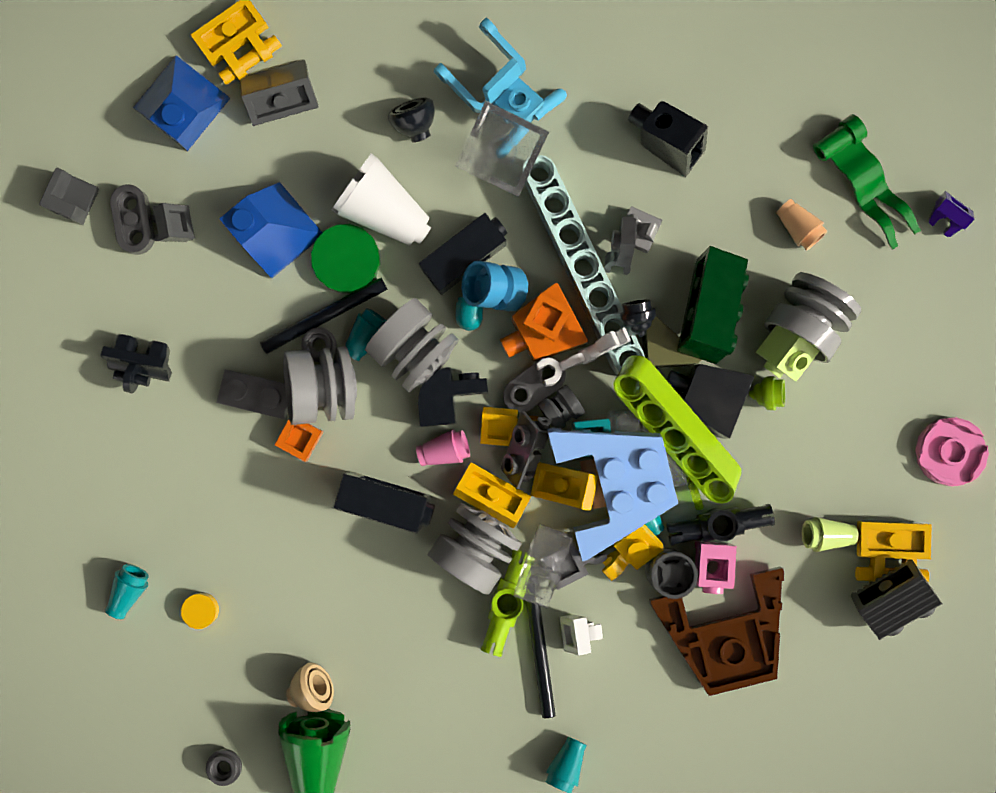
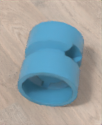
M474 261L467 267L462 279L463 298L467 304L474 307L493 308L509 312L516 311L523 305L528 293L526 274L522 269L514 266H500L486 261Z

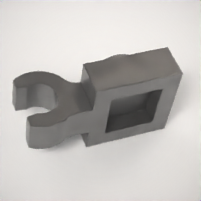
M622 216L619 231L613 230L611 251L605 256L604 270L606 273H610L611 267L614 265L624 267V275L630 273L636 240V218Z

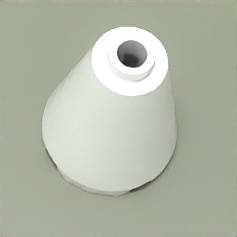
M372 153L332 208V211L341 217L409 246L413 241L420 244L431 229L426 224L429 216Z

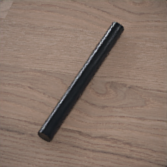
M381 277L261 341L260 345L264 352L268 354L306 334L309 330L317 328L388 290Z
M526 577L524 583L527 586L525 598L542 718L548 719L555 717L556 712L537 577Z

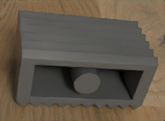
M908 559L906 563H901L900 567L889 570L888 574H883L881 578H876L869 585H864L863 589H858L857 592H852L851 594L859 614L879 640L887 636L899 634L904 626L918 618L930 616L935 611V608L942 605L939 597L912 559Z

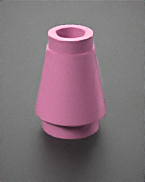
M452 429L416 447L417 457L421 466L462 463L464 458L470 457L468 440L463 430L455 432Z

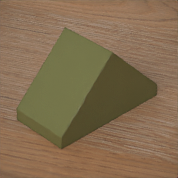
M657 316L653 319L652 325L646 330L642 338L645 358L656 368L693 366L701 361V359L678 352L680 337Z

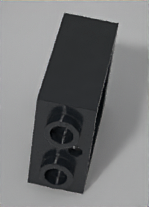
M355 472L343 474L333 509L418 533L422 526L428 527L430 525L435 504L430 503L432 495Z

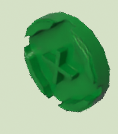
M352 224L335 225L325 230L316 239L311 252L312 268L317 278L329 289L339 293L355 292L367 286L376 278L380 267L379 249L374 238L363 228Z

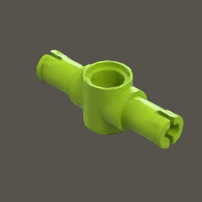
M512 549V560L508 565L505 577L500 578L498 587L492 595V606L488 615L490 623L483 645L480 648L481 651L489 654L492 644L495 643L493 655L501 657L503 654L502 651L510 627L515 626L516 619L523 610V598L527 589L524 583L534 555L525 552L522 562L519 563L522 554L521 550L515 551ZM503 594H512L517 599L516 607L509 611L502 610L497 604L499 597Z

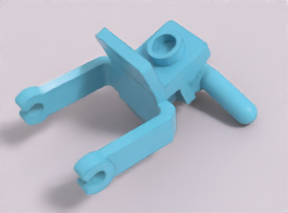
M485 18L479 25L480 30L510 60L483 87L485 101L479 103L442 63H439L433 72L443 83L448 84L473 112L483 114L490 106L493 108L496 106L502 112L504 120L508 123L512 121L514 127L496 149V156L504 160L531 129L529 124L534 119L539 121L545 114L565 101L567 93L564 89L559 88L542 99L519 77L526 70L525 60L502 37L496 26L488 18Z

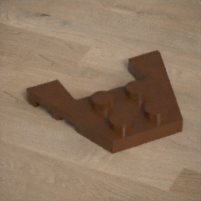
M779 566L750 574L758 605L757 610L695 626H689L682 597L674 599L659 596L649 599L651 607L708 696L777 679L780 646L779 620L780 610H782L781 590L782 581H784V569Z

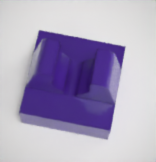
M945 191L936 201V205L929 217V224L934 226L938 220L948 217L950 224L945 228L944 235L951 237L961 229L965 230L975 218L970 208Z

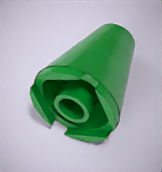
M326 709L320 712H308L306 716L297 717L296 711L280 720L278 734L293 793L335 792L351 725L349 720L347 722L344 721V714L341 712Z

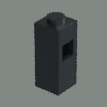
M484 213L418 264L438 292L443 295L463 279L464 272L474 261H487L506 247L504 236L508 233L496 217L491 220Z

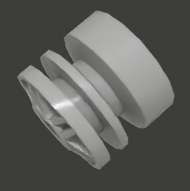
M797 273L792 280L793 287L787 288L784 292L785 298L791 305L777 304L766 320L765 328L771 333L775 326H780L799 335L820 350L813 360L829 363L841 344V338L835 331L849 332L852 326L851 321L858 318L861 313V307L848 293L825 279L809 273Z
M416 298L411 299L396 311L375 333L365 348V351L382 367L395 359L399 361L391 375L395 380L401 378L408 371L410 372L402 384V387L408 392L426 382L433 373L440 370L450 358L449 356L453 348L459 342V339L453 333L440 343L438 342L446 330L443 324L434 327L429 332L425 329L433 315Z
M346 346L335 348L334 363L329 348H322L318 365H314L309 349L284 352V386L291 425L316 423L318 407L321 406L324 408L328 422L336 420L337 405L342 420L353 419L357 384L355 370Z
M460 503L456 512L468 520L467 523L463 524L451 518L448 524L459 534L458 537L454 539L440 534L427 555L462 582L489 595L502 575L491 563L492 560L496 558L510 563L512 557L502 550L501 546L504 544L518 551L522 542L511 533L506 525L485 511Z

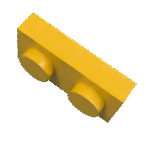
M472 462L469 464L453 493L454 496L477 509L485 511L513 529L531 498L529 494L516 489L513 485Z
M538 463L530 496L591 511L598 475L546 463Z

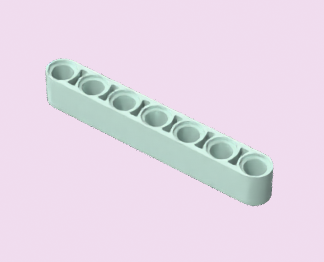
M533 156L525 165V186L597 339L599 340L605 335L604 325L611 321L618 323L621 329L626 328L631 339L628 343L605 353L612 370L618 375L621 369L619 357L622 353L627 352L632 355L645 357L635 333L631 331L630 327L625 326L620 318L623 308L555 164L546 156ZM535 168H543L547 171L549 177L545 181L539 182L535 181L530 176V173ZM552 198L558 199L564 208L558 213H551L546 209L545 202ZM565 229H571L577 234L578 241L574 244H565L560 239L559 234ZM579 260H586L592 265L593 271L587 276L579 275L575 271L574 264ZM593 291L603 292L607 297V305L600 308L593 306L589 300V294Z

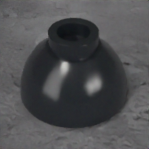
M422 97L400 104L390 111L388 120L396 131L410 137L413 143L425 140L431 135L429 128L433 123L435 115L433 100Z

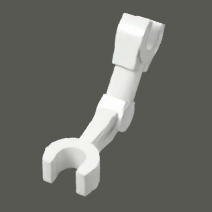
M622 328L617 332L611 331L603 335L594 344L579 350L578 354L561 362L553 358H544L537 363L536 367L537 370L544 367H551L554 370V376L543 382L545 387L553 386L561 378L562 371L581 363L583 365L588 364L604 353L628 343L631 339L626 328Z

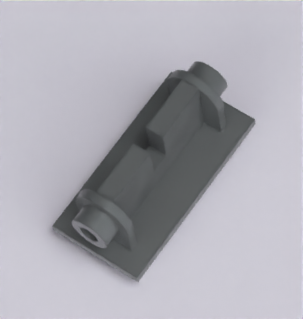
M525 411L520 413L500 468L516 489H520L522 482H528L531 478H534L542 455L539 450L534 451V449H544L549 437L547 429L552 428L549 419L538 417L537 421H533Z

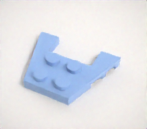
M561 428L547 429L556 463L593 455L609 516L604 520L573 527L582 561L592 558L678 504L663 438L660 433L623 431L604 433L591 432V430L584 429L583 431L561 430Z

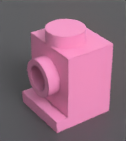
M695 541V565L698 572L696 585L702 587V592L709 594H723L724 588L734 589L737 546L730 543ZM710 561H716L718 564V568L714 573H708L707 564Z

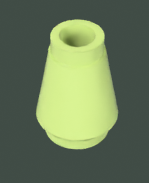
M814 517L812 520L804 522L802 540L804 546L812 549L814 552L857 544L858 529L854 524Z

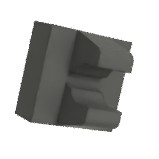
M161 203L153 207L154 214L151 215L150 219L151 222L157 225L158 234L154 235L155 241L188 242L195 239L188 205Z

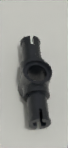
M771 504L742 510L739 507L729 509L713 508L706 513L696 515V519L667 523L666 529L669 533L679 532L678 534L668 535L671 546L699 539L702 542L712 540L729 541L737 535H743L745 530L774 526L775 518L771 516L762 517L763 515L773 514ZM724 515L728 521L727 529L723 533L716 534L713 530V521L717 516Z

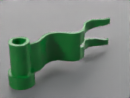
M851 114L839 123L837 129L813 144V150L821 161L831 158L835 166L848 178L854 189L856 202L860 209L877 222L883 230L890 248L893 250L899 246L895 237L894 227L888 215L876 204L873 198H877L881 203L896 210L904 218L914 234L920 232L921 229L908 204L893 194L888 188L884 170L879 160L862 143V140L868 135L867 129L858 116Z

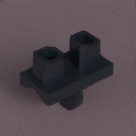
M118 334L112 347L103 346L100 356L107 360L108 369L114 370L113 379L123 382V391L133 394L137 390L138 385L148 387L151 378L169 382L172 371L168 365L170 350L166 343L150 341L146 354L136 353L139 344L136 338Z

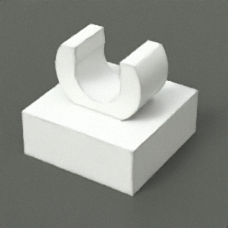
M573 614L560 617L565 652L575 655L591 653L590 641L603 638L601 624L587 623L586 617Z

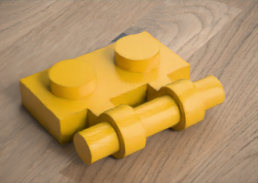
M239 0L190 34L213 67L224 59L229 66L218 73L226 85L237 77L240 80L247 76V70L262 60L264 63L273 57L272 53L282 47L275 35H272L264 42L258 36L269 27L250 0ZM250 42L254 49L237 60L233 53Z
M857 521V556L870 558L869 567H856L855 577L857 581H869L870 583L875 581L876 578H881L883 574H888L889 570H894V568H885V558L902 559V563L912 559L916 566L917 559L931 560L932 524ZM919 569L929 582V571L927 569Z

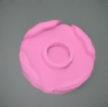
M954 417L938 419L927 425L918 437L915 451L917 463L925 476L934 483L953 487L970 483L979 477L986 468L989 456L988 446H985L984 435L977 426L968 420Z

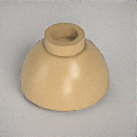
M312 662L299 668L291 680L290 687L286 690V698L289 704L308 712L324 711L331 706L333 701L334 689L330 676L320 665Z

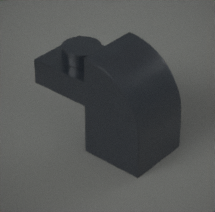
M451 367L443 368L433 373L422 385L418 397L420 427L456 424L454 397L488 394L487 378H480L479 373L475 372L459 374V380L453 381Z

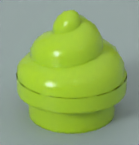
M766 376L762 379L761 383L756 384L753 390L749 391V396L756 400L760 406L765 407L766 410L775 411L776 407L785 406L784 379H776L775 376Z

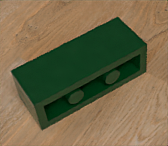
M709 246L699 256L693 272L677 349L678 352L713 364H717L724 357L733 353L738 339L737 335L734 334L735 327L743 313V304L740 303L741 296L749 281V274L746 273L748 259L713 246Z

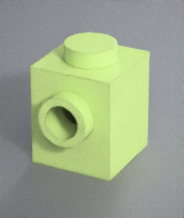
M775 326L756 351L758 355L767 361L763 366L779 379L783 374H786L794 381L799 379L820 352L819 349L804 338L780 326Z

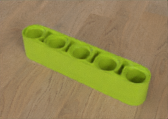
M640 355L628 357L613 383L617 396L650 433L661 434L666 452L710 501L721 504L731 501L742 474L739 464L647 358Z

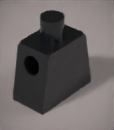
M660 101L653 111L638 103L628 117V121L641 130L642 146L684 177L689 174L706 151L708 126L665 101Z
M696 364L692 367L689 377L671 370L666 380L711 433L720 438L729 439L733 433L754 376L718 367Z

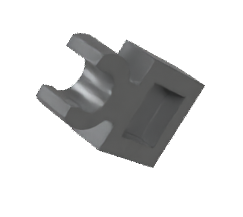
M570 542L540 557L554 588L559 590L588 575L585 564L603 563L607 556L606 554H600L597 557L582 561L580 551L576 549L574 543Z

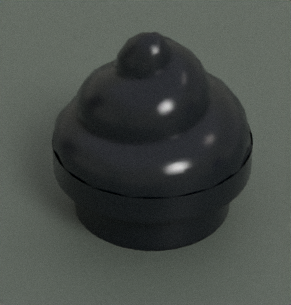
M642 299L623 303V312L620 313L623 324L630 327L633 333L643 337L656 317V310L654 307H651V301L649 299Z

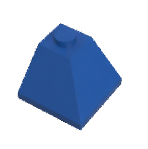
M176 55L133 108L188 151L230 100V97Z
M280 182L246 196L219 218L241 246L271 278L275 277L310 248L322 234V231Z

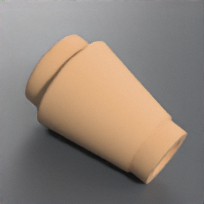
M792 199L784 203L776 212L798 247L802 245L805 250L813 247L828 232L823 227L824 222L795 203Z

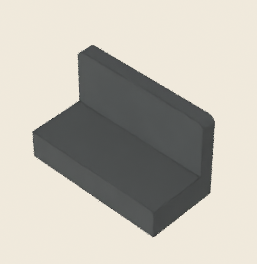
M305 60L247 75L240 79L241 97L253 126L319 108Z

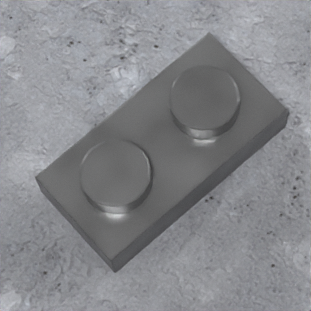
M224 370L216 403L286 419L288 411L284 383Z

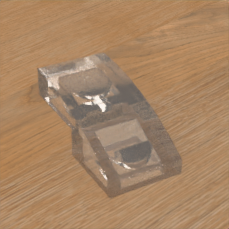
M542 524L538 525L515 588V597L548 608L561 577V567L573 541L571 535Z

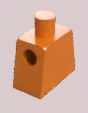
M558 282L543 292V294L571 308ZM538 296L512 316L511 320L517 331L500 339L509 358L527 349L533 362L582 347L588 343V339L572 310L554 342L524 326L523 323Z

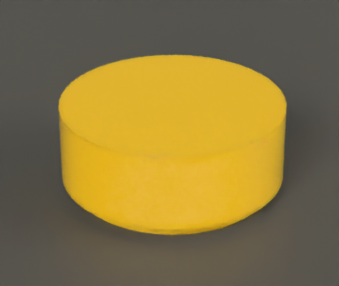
M203 592L188 597L181 608L183 621L194 629L208 627L216 620L219 613L216 599L212 595Z

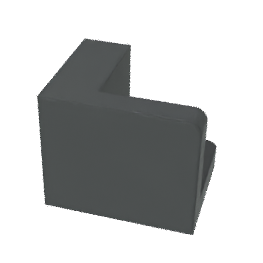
M56 167L39 205L84 225L99 192V188Z

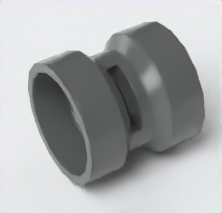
M567 385L558 389L556 396L553 398H545L537 404L545 418L551 421L552 428L563 429L568 420L571 418L577 419L585 414L582 405Z

